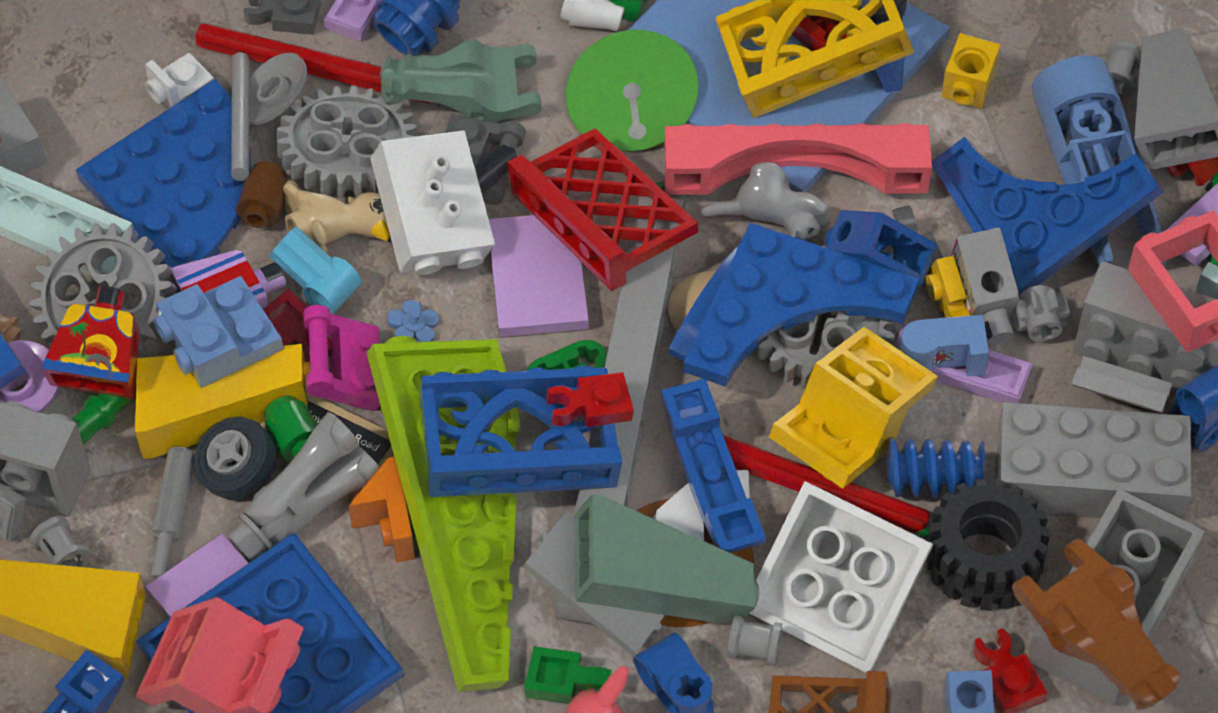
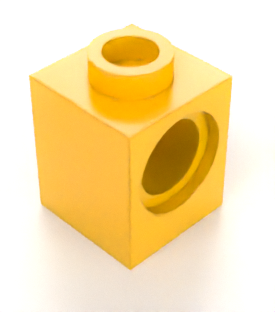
M960 33L945 70L941 97L961 105H970L983 109L997 71L1001 44Z

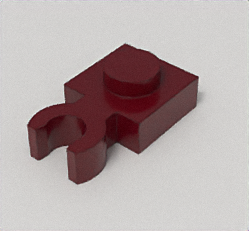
M287 289L267 305L263 311L280 335L283 346L302 344L305 362H310V354L308 353L310 351L309 330L304 327L303 312L307 307L290 289ZM327 337L328 356H331V340Z

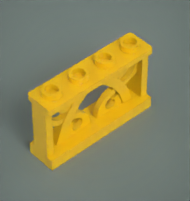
M755 0L743 6L734 7L728 12L717 16L715 20L735 72L739 89L753 118L913 54L914 50L894 0H871L860 10H857V8L860 7L863 0ZM884 5L889 21L876 25L869 17ZM806 15L822 16L840 21L830 33L826 46L811 52L800 45H786L792 32ZM846 33L847 38L840 40L841 37ZM751 38L756 45L765 47V49L757 51L747 50L741 46V41ZM787 56H797L799 58L790 60ZM762 61L761 73L749 77L744 62Z

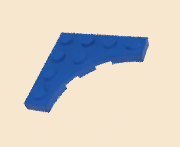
M965 136L932 161V167L974 233L1000 227L1018 289L1019 299L1024 290L1041 284L1164 193V190L1143 159L1136 153L1106 171L1085 177L1083 182L1058 185L1056 182L1022 180L1013 177L988 162Z
M750 222L683 362V372L702 379L706 378L707 381L726 387L734 372L743 360L758 347V342L780 327L784 331L795 325L815 320V314L845 311L846 316H868L903 324L918 291L920 279Z

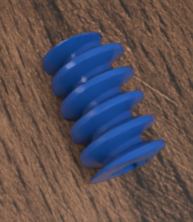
M893 437L889 438L887 481L891 483L895 497H901L905 485L910 484L914 498H919L924 485H929L933 499H938L943 486H948L949 492L954 495L956 486L965 483L970 488L973 487L974 480L983 479L984 441L979 444L976 454L973 453L970 442L966 440L961 442L957 453L954 452L951 441L944 440L939 452L936 453L931 439H925L920 452H917L912 438L905 440L901 451H898L895 439Z

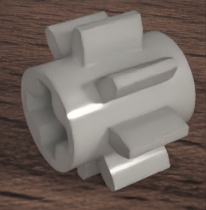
M1037 285L1021 293L1020 300H1018L1015 307L1016 310L1012 314L1016 331L1027 330L1029 338L1042 342L1052 340L1061 334L1062 327L1068 325L1066 317L1070 315L1066 295L1056 297L1055 290L1051 287Z

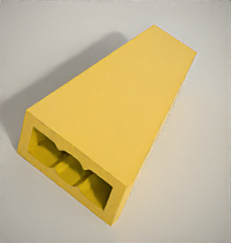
M302 344L284 345V349L203 388L199 386L192 373L187 375L182 373L174 355L137 358L135 434L142 458L152 459L168 454V450L172 447L186 448L198 444L202 436L213 425L226 418L244 417L259 424L263 423L266 420L265 410L267 406L282 396H294L308 407L306 376L310 373V362H305Z
M0 559L1 634L76 662L87 649L121 673L125 680H128L147 596L140 573Z

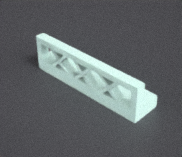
M0 166V236L47 256L45 253L47 249L58 254L63 250L59 242L61 236L70 243L75 242L76 228H80L87 236H91L93 223L100 225L105 234H107L111 223H115L121 228L122 235L129 227L133 228V224L127 220ZM111 256L103 262L101 266L102 274H108L116 267V256ZM82 265L80 271L90 274L87 265Z

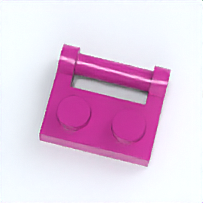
M322 305L307 307L303 312L304 327L309 330L310 373L306 376L307 392L316 397L375 411L380 406V401L367 352L373 344H380L379 327L331 314L330 309ZM327 335L331 336L333 374L329 372Z

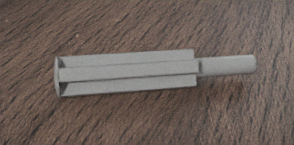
M172 447L168 450L152 530L155 533L154 538L157 539L151 569V576L154 579H157L166 572L171 541L176 542L179 540L195 453L184 447Z

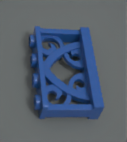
M577 366L572 369L546 370L543 368H532L527 371L516 372L486 370L473 374L440 372L430 376H423L421 378L419 401L427 460L429 497L617 487L622 458L620 446L618 447L615 424L598 426L601 447L591 448L582 433L588 432L597 426L586 427L585 420L576 423L572 421L565 426L552 425L553 410L563 409L566 406L561 403L547 405L546 402L547 390L549 388L565 386L576 390L578 378L608 374L607 368ZM468 407L464 412H457L453 409L451 411L455 421L462 425H467L465 429L447 424L439 416V409ZM514 407L530 413L551 428L537 437L530 451L515 452L513 447L502 437L485 431L499 417ZM439 434L450 439L459 440L455 455L441 456ZM562 439V441L555 442L554 447L560 450H544V447L549 443ZM487 445L496 448L500 453L484 452L488 451Z

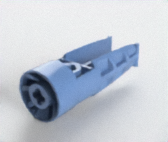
M1091 55L1075 56L1047 67L1036 76L1031 85L1032 95L1058 172L1061 174L1064 184L1085 181V177H1088L1084 163L1086 164L1089 176L1112 168L1114 164L1117 165L1135 153L1139 156L1136 142L1109 67L1102 58ZM1111 125L1114 131L1113 133H1109ZM1115 157L1116 160H1115V163L1113 164L1112 158ZM1153 201L1133 215L1141 237L1149 233H1161L1159 216ZM1106 235L1091 246L1098 265H1100L1101 261L1112 264L1114 259L1108 236Z

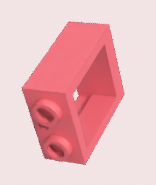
M1214 210L1199 217L1189 216L1180 221L1175 227L1159 234L1149 233L1143 236L1134 244L1128 268L1132 277L1187 353L1218 340V299L1194 309L1162 265V262L1205 245L1218 263V215Z

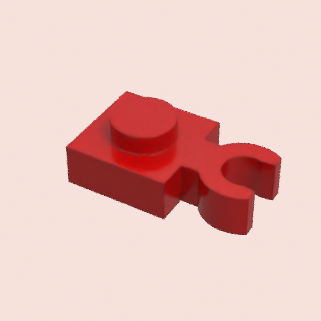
M624 372L578 378L576 390L565 386H554L547 390V405L561 403L566 406L563 409L553 410L552 425L565 426L570 424L575 417L584 416L586 427L629 422L633 419L634 408Z
M1003 628L997 630L995 640L1000 647L997 650L988 649L980 637L975 639L973 646L975 658L981 664L988 666V668L983 670L992 671L993 702L999 713H1018L1046 701L1048 692L1027 654L1024 653L1014 658L1010 653L1012 641L1010 635Z

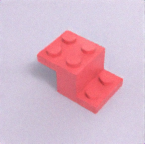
M218 597L174 611L135 697L151 706L174 700L195 713H270L280 700L282 690L279 686L283 676L299 655L300 645L297 643L304 627L289 618L263 625Z

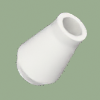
M564 0L560 19L569 21L568 26L609 29L617 32L624 7L615 5L608 0Z

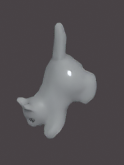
M762 162L751 167L749 178L740 187L734 201L713 202L700 210V215L704 217L743 214L757 221L772 222L784 226L790 236L804 241L819 235L821 227H827L830 223L829 219L825 216L829 211V207L811 193L792 191L789 187L786 173L778 165L771 162Z

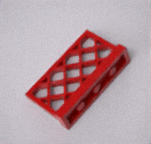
M596 128L531 162L523 154L508 161L511 194L611 291L626 284L625 272L698 233V222ZM593 146L602 153L601 159L578 157L579 153ZM551 168L567 169L564 178L548 177L543 172ZM575 170L597 171L595 180L575 179L573 174ZM605 172L624 173L627 179L626 182L603 181ZM569 191L591 192L590 202L570 200L568 198ZM599 194L623 195L621 204L598 202ZM630 195L650 197L653 200L652 206L628 205ZM594 215L615 216L617 220L615 226L596 225L593 222ZM625 217L648 219L647 228L623 227ZM656 220L675 221L679 224V226L671 230L654 229ZM620 239L643 241L642 246L629 253L624 252L618 246Z

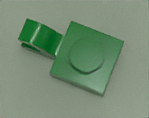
M533 646L524 685L525 698L569 704L575 697V692H581L590 688L599 691L610 677L612 671L604 667L581 666L582 657L580 652Z

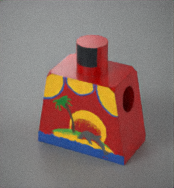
M101 286L98 289L94 306L72 304L68 307L42 365V371L50 386L135 399L140 328L134 314L122 311L126 295L122 290L110 286Z

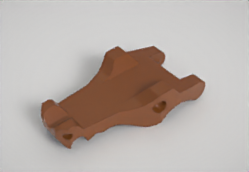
M1075 539L1064 547L1066 558L1077 569L1044 592L1027 575H1024L1012 584L1015 597L1036 618L1046 633L1051 646L1065 655L1098 667L1117 686L1121 694H1127L1132 698L1136 705V710L1155 706L1177 688L1180 673L1173 665L1165 663L1142 630L1135 607L1134 581L1123 568L1112 566L1082 540Z

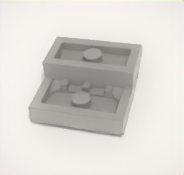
M1083 356L1080 367L1077 366L1072 386L1159 413H1163L1173 384Z

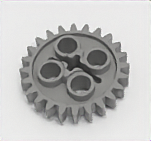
M334 86L333 95L327 96L325 92L319 89L317 90L316 100L302 96V107L291 104L289 106V115H282L281 127H277V156L282 158V168L284 170L291 169V179L293 181L304 178L305 189L312 188L316 184L321 185V194L324 195L331 188L337 189L339 198H343L346 190H353L356 197L362 193L363 188H368L371 192L378 193V186L370 158L380 142L417 136V125L412 124L411 113H402V103L399 102L389 106V103L383 96L378 99L373 98V89L371 88L364 95H360L357 92L356 86H352L349 92L342 94L338 86Z
M97 223L92 225L91 236H87L80 228H76V241L70 243L61 236L59 242L63 250L58 254L47 249L45 253L52 263L49 267L37 265L35 268L45 276L44 280L30 284L31 288L41 293V297L29 302V305L34 309L43 311L33 319V323L37 326L47 327L42 333L41 338L48 343L53 342L70 305L94 306L98 292L80 271L82 265H87L90 274L98 284L118 288L126 294L122 311L134 314L140 328L139 352L146 356L148 351L144 341L148 338L158 343L161 341L160 336L155 331L156 327L153 321L154 318L159 316L156 303L166 299L165 295L177 291V286L172 282L164 281L173 273V269L167 264L159 265L165 258V254L159 249L150 251L153 242L146 236L138 240V232L131 227L122 235L121 228L115 223H111L107 234ZM111 256H116V267L112 272L102 274L101 266L103 262ZM75 283H80L81 290L79 295L72 301H66L65 293L67 289ZM135 291H141L142 299L138 306L133 309H126L127 297Z
M845 311L830 312V318L826 320L819 351L817 354L812 355L811 351L815 344L816 330L821 326L824 313L815 314V320L795 325L784 331L780 327L758 342L759 360L770 358L769 371L771 373L784 368V382L786 383L795 376L801 377V389H805L815 363L835 349L833 348L834 346H839L862 327H866L894 346L897 322L868 316H846ZM791 335H798V336H800L801 338H792V337H789V336H791Z

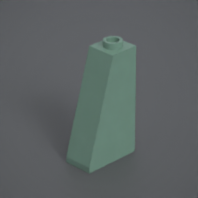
M592 494L575 513L576 602L732 625L735 615L742 616L744 619L755 609L759 599V586L757 582H754V563L601 495Z

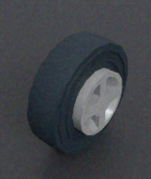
M244 417L226 418L213 425L202 436L195 450L194 468L199 481L213 495L227 500L245 499L258 492L269 481L276 467L277 449L272 436L258 422Z

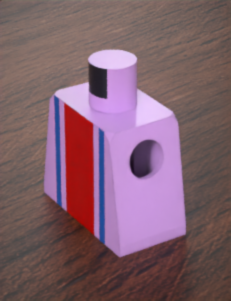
M238 250L172 268L173 282L177 286L176 294L196 284L205 293L241 276L262 309L269 305L266 294L286 286L284 275L277 263L273 262L253 271L243 252Z

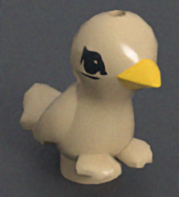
M288 180L284 185V208L286 213H288L285 216V224L288 233L297 226L326 254L327 244L333 243L349 234L376 237L385 242H388L390 239L379 193L366 192L361 193L356 198L348 197V204H345L321 193L301 191L296 181Z

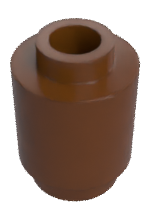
M261 161L254 164L253 168L249 170V176L244 180L236 206L238 216L247 225L254 228H264L278 222L285 200L283 188L287 183L286 171L281 166L273 162Z

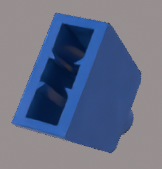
M842 210L838 214L834 227L828 230L825 238L828 249L920 279L919 285L923 286L937 247V243L884 213ZM894 246L896 249V257L893 258L894 253H887L882 251L886 247Z

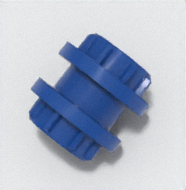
M376 0L375 5L378 11L374 14L375 20L373 24L377 32L388 44L406 56L408 54L416 56L421 50L431 52L439 42L434 31L436 27L450 30L459 21L457 10L460 8L459 3L461 0Z

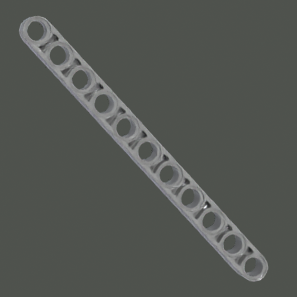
M640 196L638 205L652 206L653 200L650 197ZM673 199L685 210V200ZM635 218L633 227L647 228L648 219ZM656 220L654 229L671 230L679 226V224L675 221ZM631 240L628 253L642 246L643 241ZM679 243L625 272L626 284L621 286L605 368H607L608 374L624 372L634 408L633 419L629 422L615 423L618 447L620 446L622 458L617 487L579 489L575 513L592 494L604 496L628 507ZM598 426L591 431L589 440L591 448L601 447ZM558 596L556 607L557 619L592 624Z

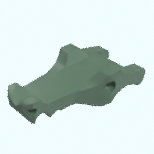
M472 39L436 56L421 55L416 57L408 54L404 59L395 60L389 55L380 71L382 96L388 103L392 104L399 103L405 98L435 102L455 109L466 117L494 123L500 120L533 116L542 109L541 97L538 93L527 92L518 95L516 68H530L537 63L536 49L529 44L511 47H491L482 44L476 39Z

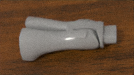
M327 412L288 466L272 482L264 486L253 496L254 499L247 508L246 513H242L239 517L243 523L228 537L251 562L264 550H269L292 533L297 534L333 503L348 494L362 490L380 467L359 447L360 444L353 433L333 413Z

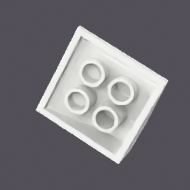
M804 481L755 581L759 586V599L755 609L749 614L771 625H774L775 622L783 623V631L867 673V671L873 670L934 544Z

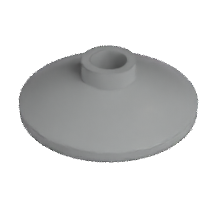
M294 53L277 55L262 64L250 76L249 125L255 126L267 123L289 110V106L295 103L307 75L306 64L300 56Z

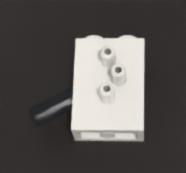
M465 130L380 142L370 160L400 273L415 271L417 275H427L440 270L443 266L457 264L459 269H468L478 266L483 262L484 258L495 246L482 195L509 173L508 161L518 157L513 147H508L505 144L500 145L474 167Z

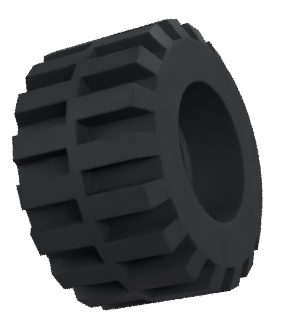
M984 479L974 480L973 487L970 488L965 483H962L955 487L954 495L947 492L941 498L940 507L936 506L932 514L928 542L934 545L926 559L927 569H933L931 578L936 586L944 584L943 594L950 599L956 595L961 597L960 605L969 608L972 602L980 604V610H991L992 604L998 603L1000 609L1011 607L1012 598L1017 600L1012 584L1024 575H1027L1038 585L1040 575L1043 573L1050 541V528H1046L1048 518L1044 511H1037L1039 503L1033 496L1025 499L1022 496L1024 489L1016 485L1012 489L1004 487L1005 481L995 479L994 485H986ZM976 534L993 535L1003 540L1011 550L1000 555H985L970 548L964 539Z

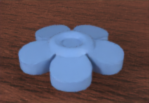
M408 300L403 303L402 311L394 309L388 313L387 324L391 328L396 329L394 337L409 336L415 337L417 342H432L435 336L432 328L437 326L439 317L431 309L425 310L420 314V303L415 300Z

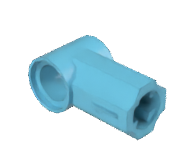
M297 226L280 241L269 255L275 263L303 287V295L311 306L322 305L328 307L331 314H334L362 284L358 272L348 262L339 257L331 258Z

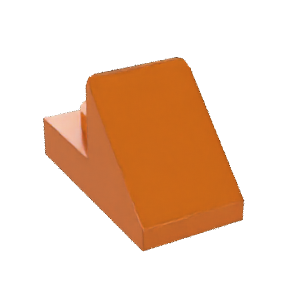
M389 457L349 505L352 528L380 524L384 547L393 545L397 563L414 560L415 556L401 479L395 457Z

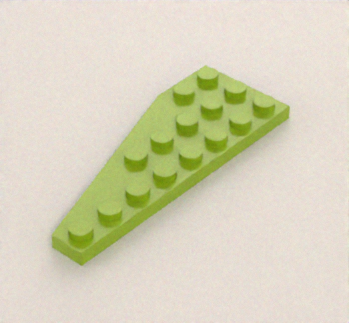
M497 339L373 344L367 352V357L457 691L459 693L502 688L509 680L511 628L507 626L508 604L512 600L513 584L509 582L510 565L514 561L517 497L513 496V493L429 497L427 460L419 401L421 378L423 376H430L440 372L452 374H473L486 370L506 372ZM468 407L439 409V416L447 424L465 429L467 425H462L455 421L451 411L453 409L457 412H464ZM517 407L503 414L485 431L502 437L514 450L516 448V437L520 433V417ZM439 434L441 456L455 455L459 440L450 439ZM487 445L488 451L484 452L500 453L496 448Z

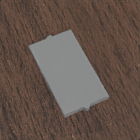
M566 510L550 532L545 531L540 535L539 546L522 567L630 655L634 656L650 634H655L661 629L660 621L664 615L576 602L575 515Z

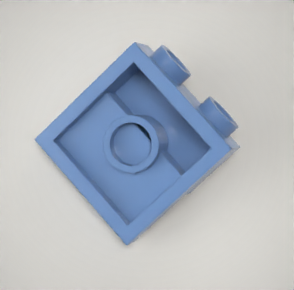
M241 276L205 293L196 284L156 303L159 316L154 318L153 321L164 343L173 342L176 347L173 350V354L184 375L192 373L201 388L284 349L280 335Z

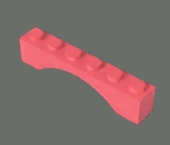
M860 123L855 125L812 124L782 126L779 124H769L766 126H738L734 124L723 126H693L689 124L665 126V193L667 195H709L725 183L750 173L752 166L762 162L775 163L779 167H819L841 172L868 183L884 194L928 193L932 171L929 125H912L909 123L868 125Z

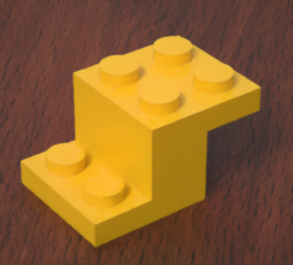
M862 327L815 363L799 404L773 424L769 438L843 489L888 452L889 438L893 437L896 439L908 409L933 389L938 376L866 327Z

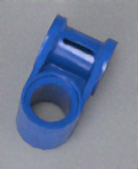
M1212 366L1179 388L1176 392L1174 404L1168 413L1171 415L1190 416L1191 437L1195 440L1194 447L1200 452L1209 449L1218 442V366Z
M673 632L633 656V663L641 680L657 696L668 713H714V703L711 698V679L696 661L689 647L679 634Z

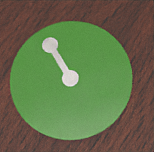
M649 30L616 32L592 44L575 62L566 85L567 109L574 125L582 134L596 128L620 151L648 149L664 142L665 126L684 125L690 118L698 97L697 71L688 53L677 42L663 34Z

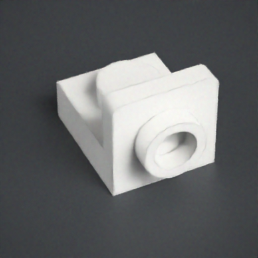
M187 53L164 69H161L153 60L145 64L148 81L145 82V87L148 94L157 104L163 102L168 108L176 105L214 80V77L190 53Z

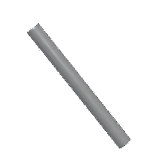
M242 52L236 53L232 57L231 176L238 181L246 180L249 176V57Z

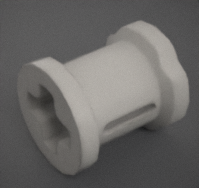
M1116 41L1108 46L1106 53L1107 65L1119 98H1125L1131 95L1136 84L1134 75L1136 70L1140 68L1141 48L1128 41Z
M52 517L39 524L31 534L33 546L36 550L44 552L51 562L50 564L86 567L90 561V552L84 545L78 544L70 533V523L65 517Z
M735 615L730 631L727 657L735 659L737 655L766 659L768 665L775 666L779 654L783 623L775 622L773 626L745 622L742 616Z

